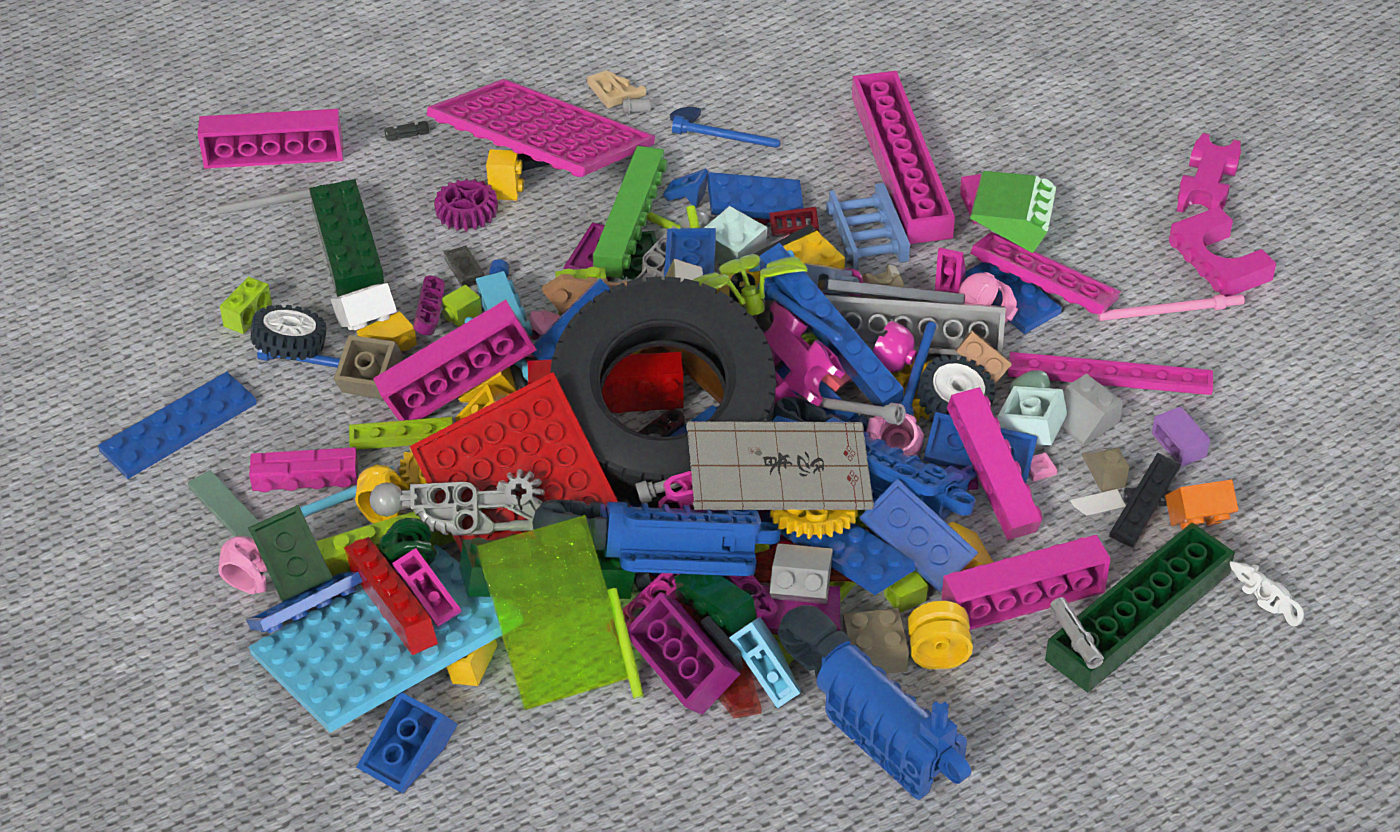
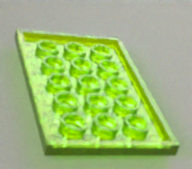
M585 515L476 546L523 710L628 679L620 647L619 629Z

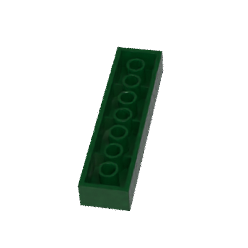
M1190 523L1076 616L1086 632L1093 636L1094 645L1104 657L1102 659L1103 663L1093 669L1088 668L1080 653L1076 652L1071 646L1072 640L1063 627L1048 639L1045 661L1088 693L1227 577L1231 572L1230 561H1233L1235 552L1194 523Z

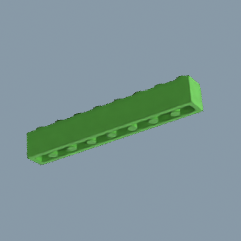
M636 147L593 254V267H605L606 276L622 278L625 269L630 268L631 254L634 255L636 252V241H640L642 226H646L647 213H651L652 199H656L657 186H661L663 173L667 171L668 160L664 159V149Z

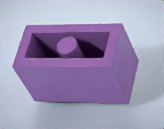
M1181 406L1154 417L1152 435L1173 459L1181 464V467L1207 457L1210 445L1209 436L1199 428L1192 416L1188 415Z

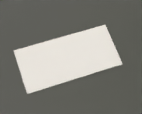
M1117 489L1070 500L1072 505L1086 516L1126 506Z

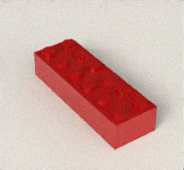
M681 352L628 355L622 359L609 373L602 389L603 399L611 413L684 409ZM552 360L527 361L528 385L550 374Z

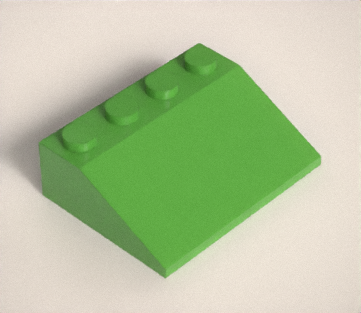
M983 171L979 180L970 219L1033 253L1048 232L1057 187L1051 181L1041 179L1035 175Z

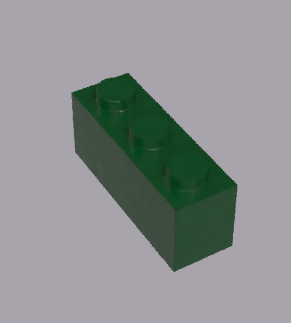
M680 574L674 578L678 600L682 604H687L693 608L698 615L710 616L720 629L722 628L731 635L757 618L753 597L721 575Z

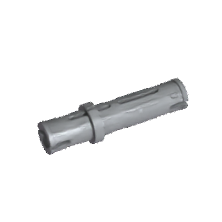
M1060 597L1053 600L1050 604V609L1072 640L1071 646L1073 649L1080 653L1088 668L1093 669L1103 663L1102 659L1104 657L1094 645L1093 636L1083 628L1065 598Z

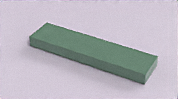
M211 470L188 482L189 489L234 537L248 536L252 538L248 527L259 523V521Z

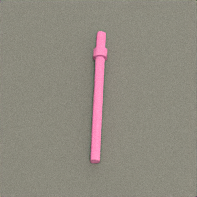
M1214 295L1209 299L1106 310L1101 315L1098 314L1099 321L1208 308L1221 310L1225 309L1226 306L1243 305L1244 296L1225 297L1224 295Z

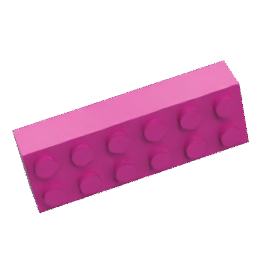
M339 109L199 116L197 134L204 169L343 161V137Z
M505 299L373 379L381 397L399 421L422 419L536 351V348L522 323Z
M1097 535L1081 537L1067 543L1055 544L1045 549L1030 551L1019 556L1004 558L997 562L978 565L971 569L945 575L943 577L941 601L957 603L963 607L969 617L970 630L1049 609L1052 601L1060 597L1065 598L1067 603L1105 593L1111 558Z

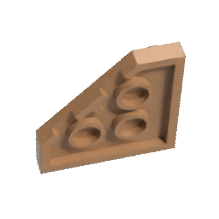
M561 274L543 285L542 292L558 311L563 314L598 278L587 277V279L573 278V275ZM600 278L609 288L621 284L608 282L607 279ZM622 281L627 286V281Z

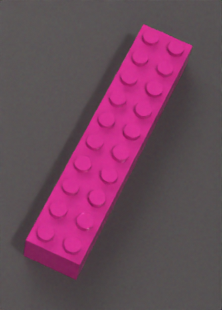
M897 70L853 76L852 100L883 183L887 188L909 243L916 244L952 239L955 216Z

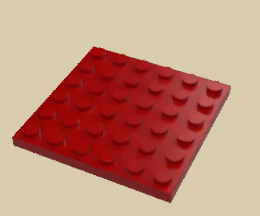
M554 372L409 446L427 484L468 482L478 487L480 491H496L499 481L510 482L507 477L509 472L517 478V471L521 469L524 472V476L531 471L534 473L533 480L540 479L542 481L541 485L536 488L545 491L544 495H537L536 497L542 502L560 499L581 501L587 505L592 502L604 503L605 508L607 502H619ZM521 487L520 491L516 492L515 495L522 499V495L526 494L527 491ZM471 489L464 490L461 496L462 501L465 503L469 502L473 497V491ZM439 490L435 494L437 504L444 502L446 499V492L444 490ZM507 508L482 509V512L494 523L528 520ZM466 516L463 519L462 527L464 530H468L473 526V517ZM511 530L495 531L490 535H453L460 552L462 551L463 540H472L474 538H483L485 540L507 538L513 541L537 540L533 531L511 532Z

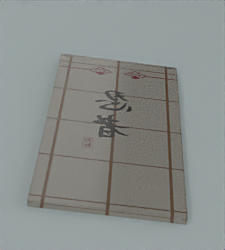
M687 422L686 429L694 510H873L874 502L872 499L862 422Z

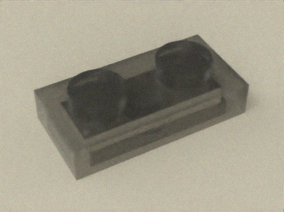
M466 245L444 252L445 261L461 287L465 284L468 287L476 285V278L485 276Z

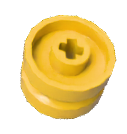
M932 601L922 604L909 615L907 626L910 637V650L916 664L926 669H951L966 662L971 656L973 644L969 632V617L966 610L957 603Z

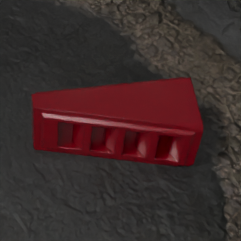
M816 207L769 213L772 236H787L808 226L806 225V218L811 219V225L815 228V231L820 233ZM777 219H782L783 228L778 229ZM787 219L792 220V227L787 226ZM796 219H801L802 226H797Z

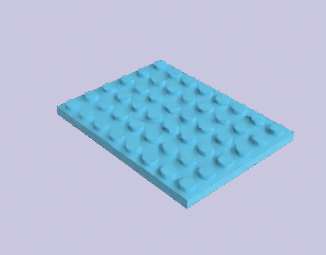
M436 544L433 547L437 551V556L429 567L462 611L439 627L432 621L438 642L437 645L411 655L364 589L359 585L354 592L335 598L330 604L311 611L306 616L285 625L273 634L261 638L258 642L250 645L249 650L251 655L331 733L524 623L522 614L501 597H468L459 569L460 563Z

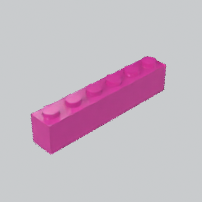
M980 387L952 394L947 406L948 412L1007 540L1037 532L1042 521L1041 510L1038 506H1035L1032 500L1031 489L1022 479L1020 465L1017 461H1014L1011 455L1010 444L1007 439L1003 438L1000 422L997 417L993 416L990 410L989 398L983 395Z

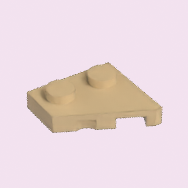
M608 70L587 77V84L607 108L622 104L623 99H627V97L637 99L646 96V88L641 85L636 88L630 85V80L618 77Z

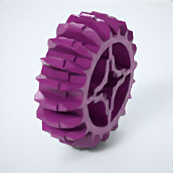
M466 178L465 181L457 179L455 183L448 182V186H442L441 191L437 192L434 207L437 219L441 221L442 225L446 224L448 229L455 227L456 231L464 228L467 232L468 228H473L476 231L477 226L484 228L485 223L492 222V218L496 217L498 211V200L495 190L491 188V185H486L484 181L477 182L476 178L472 181Z

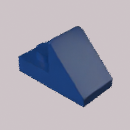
M705 168L672 180L664 191L663 196L667 201L676 198L682 199L686 196L691 205L697 208L705 196L708 170Z

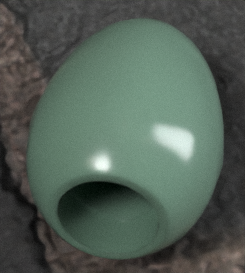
M1033 370L1020 375L1010 384L1009 394L1014 386L1051 389L1047 373L1041 370Z

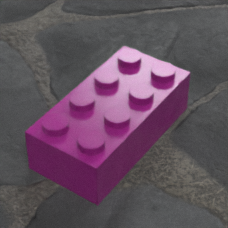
M662 592L654 598L627 628L630 642L684 707L696 713L704 714L740 675L738 670L682 605Z

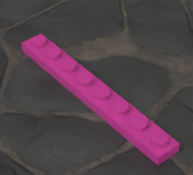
M1010 352L1009 360L1012 365L1008 368V377H1019L1028 371L1041 370L1047 373L1049 380L1074 382L1087 373L1098 383L1106 386L1212 395L1213 370Z

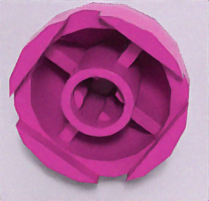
M890 321L884 328L888 331L887 334L883 337L879 336L873 353L890 373H895L902 370L906 364L911 365L915 360L917 351L913 350L915 341L909 329L895 321Z

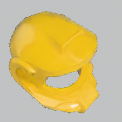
M376 464L366 468L357 479L355 495L357 507L368 521L373 524L400 516L399 512L388 517L380 516L374 512L369 499L372 490L377 485L389 482L397 485L401 491L410 490L408 484L397 472L387 465Z

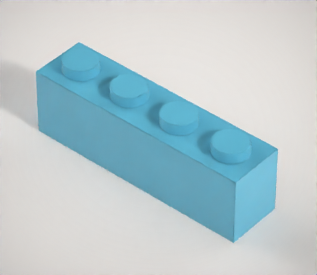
M504 271L476 278L478 293L481 297L484 311L489 310L506 299L528 335H533L525 310L521 307L518 293H515L512 279L507 280Z

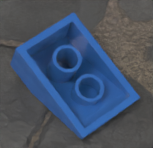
M401 692L395 698L356 768L403 794L444 750L458 724L442 713Z

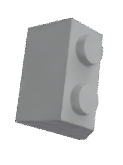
M1087 373L1069 384L1064 390L1067 416L1061 429L1083 446L1120 423L1123 401Z
M777 544L770 586L772 599L827 604L833 549Z

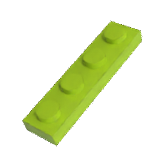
M452 417L351 424L349 425L350 448L356 447V450L410 446L417 443L418 440H422L453 424Z

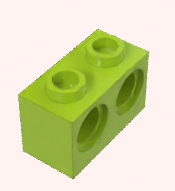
M248 276L219 306L223 326L245 334L252 325L255 312L260 311L261 308L267 309V306L272 305L269 284Z

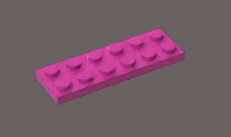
M990 232L976 242L970 252L979 261L991 263L1002 272L1015 274L1022 281L1034 283L1042 287L1045 292L1064 297L1065 301L1073 304L1077 303L1093 314L1101 315L1118 300L1121 292L1035 251L1031 253L993 232Z

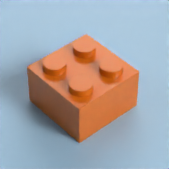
M1232 479L1180 487L1165 495L1171 526L1180 525L1181 530L1190 523L1200 525L1206 521V526L1221 524L1222 521L1230 520V515L1239 511Z

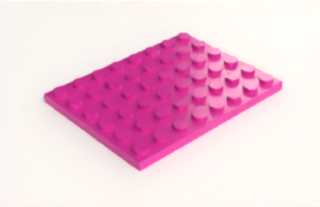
M506 79L482 86L427 108V116L435 118V121L438 123H447L454 126L456 130L468 131L473 133V136L476 138H486L493 141L494 145L509 147L515 153L532 156V159L535 161H544L551 164L553 168L565 169L576 177H584L627 156H631L634 154L637 146L650 147L654 145L655 141L654 135Z

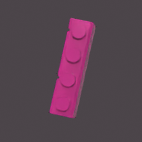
M356 447L251 453L249 477L252 491L269 492L270 490L279 489L293 491L297 488L321 489L329 486L346 488L350 485H357L358 456Z

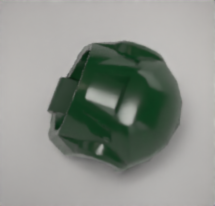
M404 518L396 521L386 534L382 536L379 544V551L393 569V562L415 548L428 565L437 556V551L431 546L429 541L431 538L430 528L426 522L417 518Z

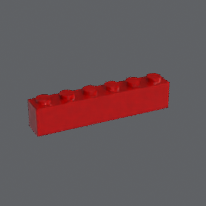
M366 537L344 547L351 572H359L363 581L359 584L411 655L437 645L438 642L430 616L372 540Z

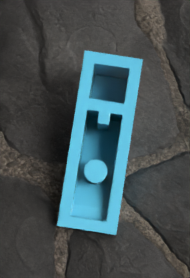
M761 617L729 637L741 651V656L777 708L801 693L776 639Z

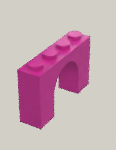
M1218 206L1173 223L1169 236L1170 245L1183 255L1186 262L1191 263L1195 267L1198 274L1211 284L1214 291L1219 292L1225 297L1239 294L1272 281L1276 262L1263 249L1238 258H1223L1211 253L1206 248L1208 245L1230 237L1233 220Z

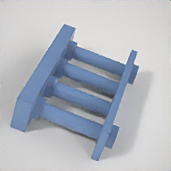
M884 183L875 184V194H872L871 197L838 202L835 192L829 191L826 211L828 215L833 217L844 246L845 260L851 263L852 269H858V258L886 253L896 254L899 263L909 261L910 243ZM871 206L878 209V212L849 217H844L842 212ZM872 222L884 224L883 228L850 232L848 227ZM881 237L890 239V243L862 248H857L855 245L856 241Z

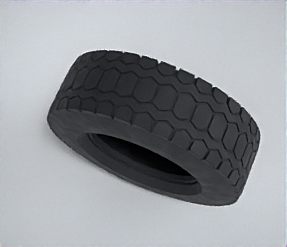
M661 276L646 277V282L642 278L627 281V286L621 283L609 288V293L605 290L594 297L593 302L590 300L579 310V313H576L569 321L558 340L551 362L550 373H555L618 498L627 496L629 502L641 504L636 483L646 480V483L652 481V484L667 480L671 476L691 471L687 433L671 437H655L636 432L615 418L603 399L602 389L609 373L622 359L636 351L657 346L680 348L695 354L712 368L721 383L724 396L718 409L703 425H753L760 418H766L769 424L772 423L776 374L773 356L767 339L757 322L750 314H747L746 309L737 301L733 303V298L721 291L717 293L716 288L704 283L699 286L697 281L684 278L683 282H680L681 278L666 276L665 280H662ZM683 486L671 490L677 492L681 490ZM666 493L656 494V497L652 498V501L647 504L657 506L658 502L666 496ZM677 502L667 503L669 506L679 505Z

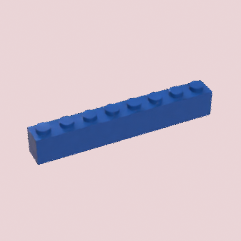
M778 243L759 256L760 271L767 268L766 265L781 258L791 257V255ZM804 271L766 277L777 283L781 293L842 335V341L834 343L806 323L818 340L838 357L844 371L873 405L884 407L890 403L899 404L902 402L904 388Z

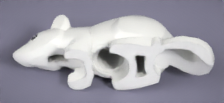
M1230 561L1231 569L1235 572L1238 579L1245 583L1242 590L1247 594H1254L1259 599L1258 605L1274 614L1283 613L1286 621L1291 626H1298L1302 623L1304 619L1303 608L1292 599L1290 592L1282 584L1267 578L1263 573L1259 572L1258 565L1250 566L1246 563ZM1293 605L1297 609V616L1294 615Z

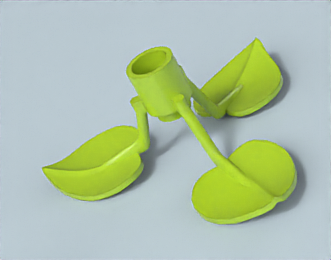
M751 254L722 264L719 270L723 275L710 273L693 279V281L699 282V286L704 283L716 289L728 285L737 297L739 304L743 305L744 309L747 310V314L753 316L765 310L762 300L765 298V277L792 272H808L805 264L796 257H785L772 261L766 265L767 268L761 270L759 289H757L755 285L750 286L746 273L747 269L755 268L760 264L759 256ZM740 271L745 287L741 290V295L728 276Z

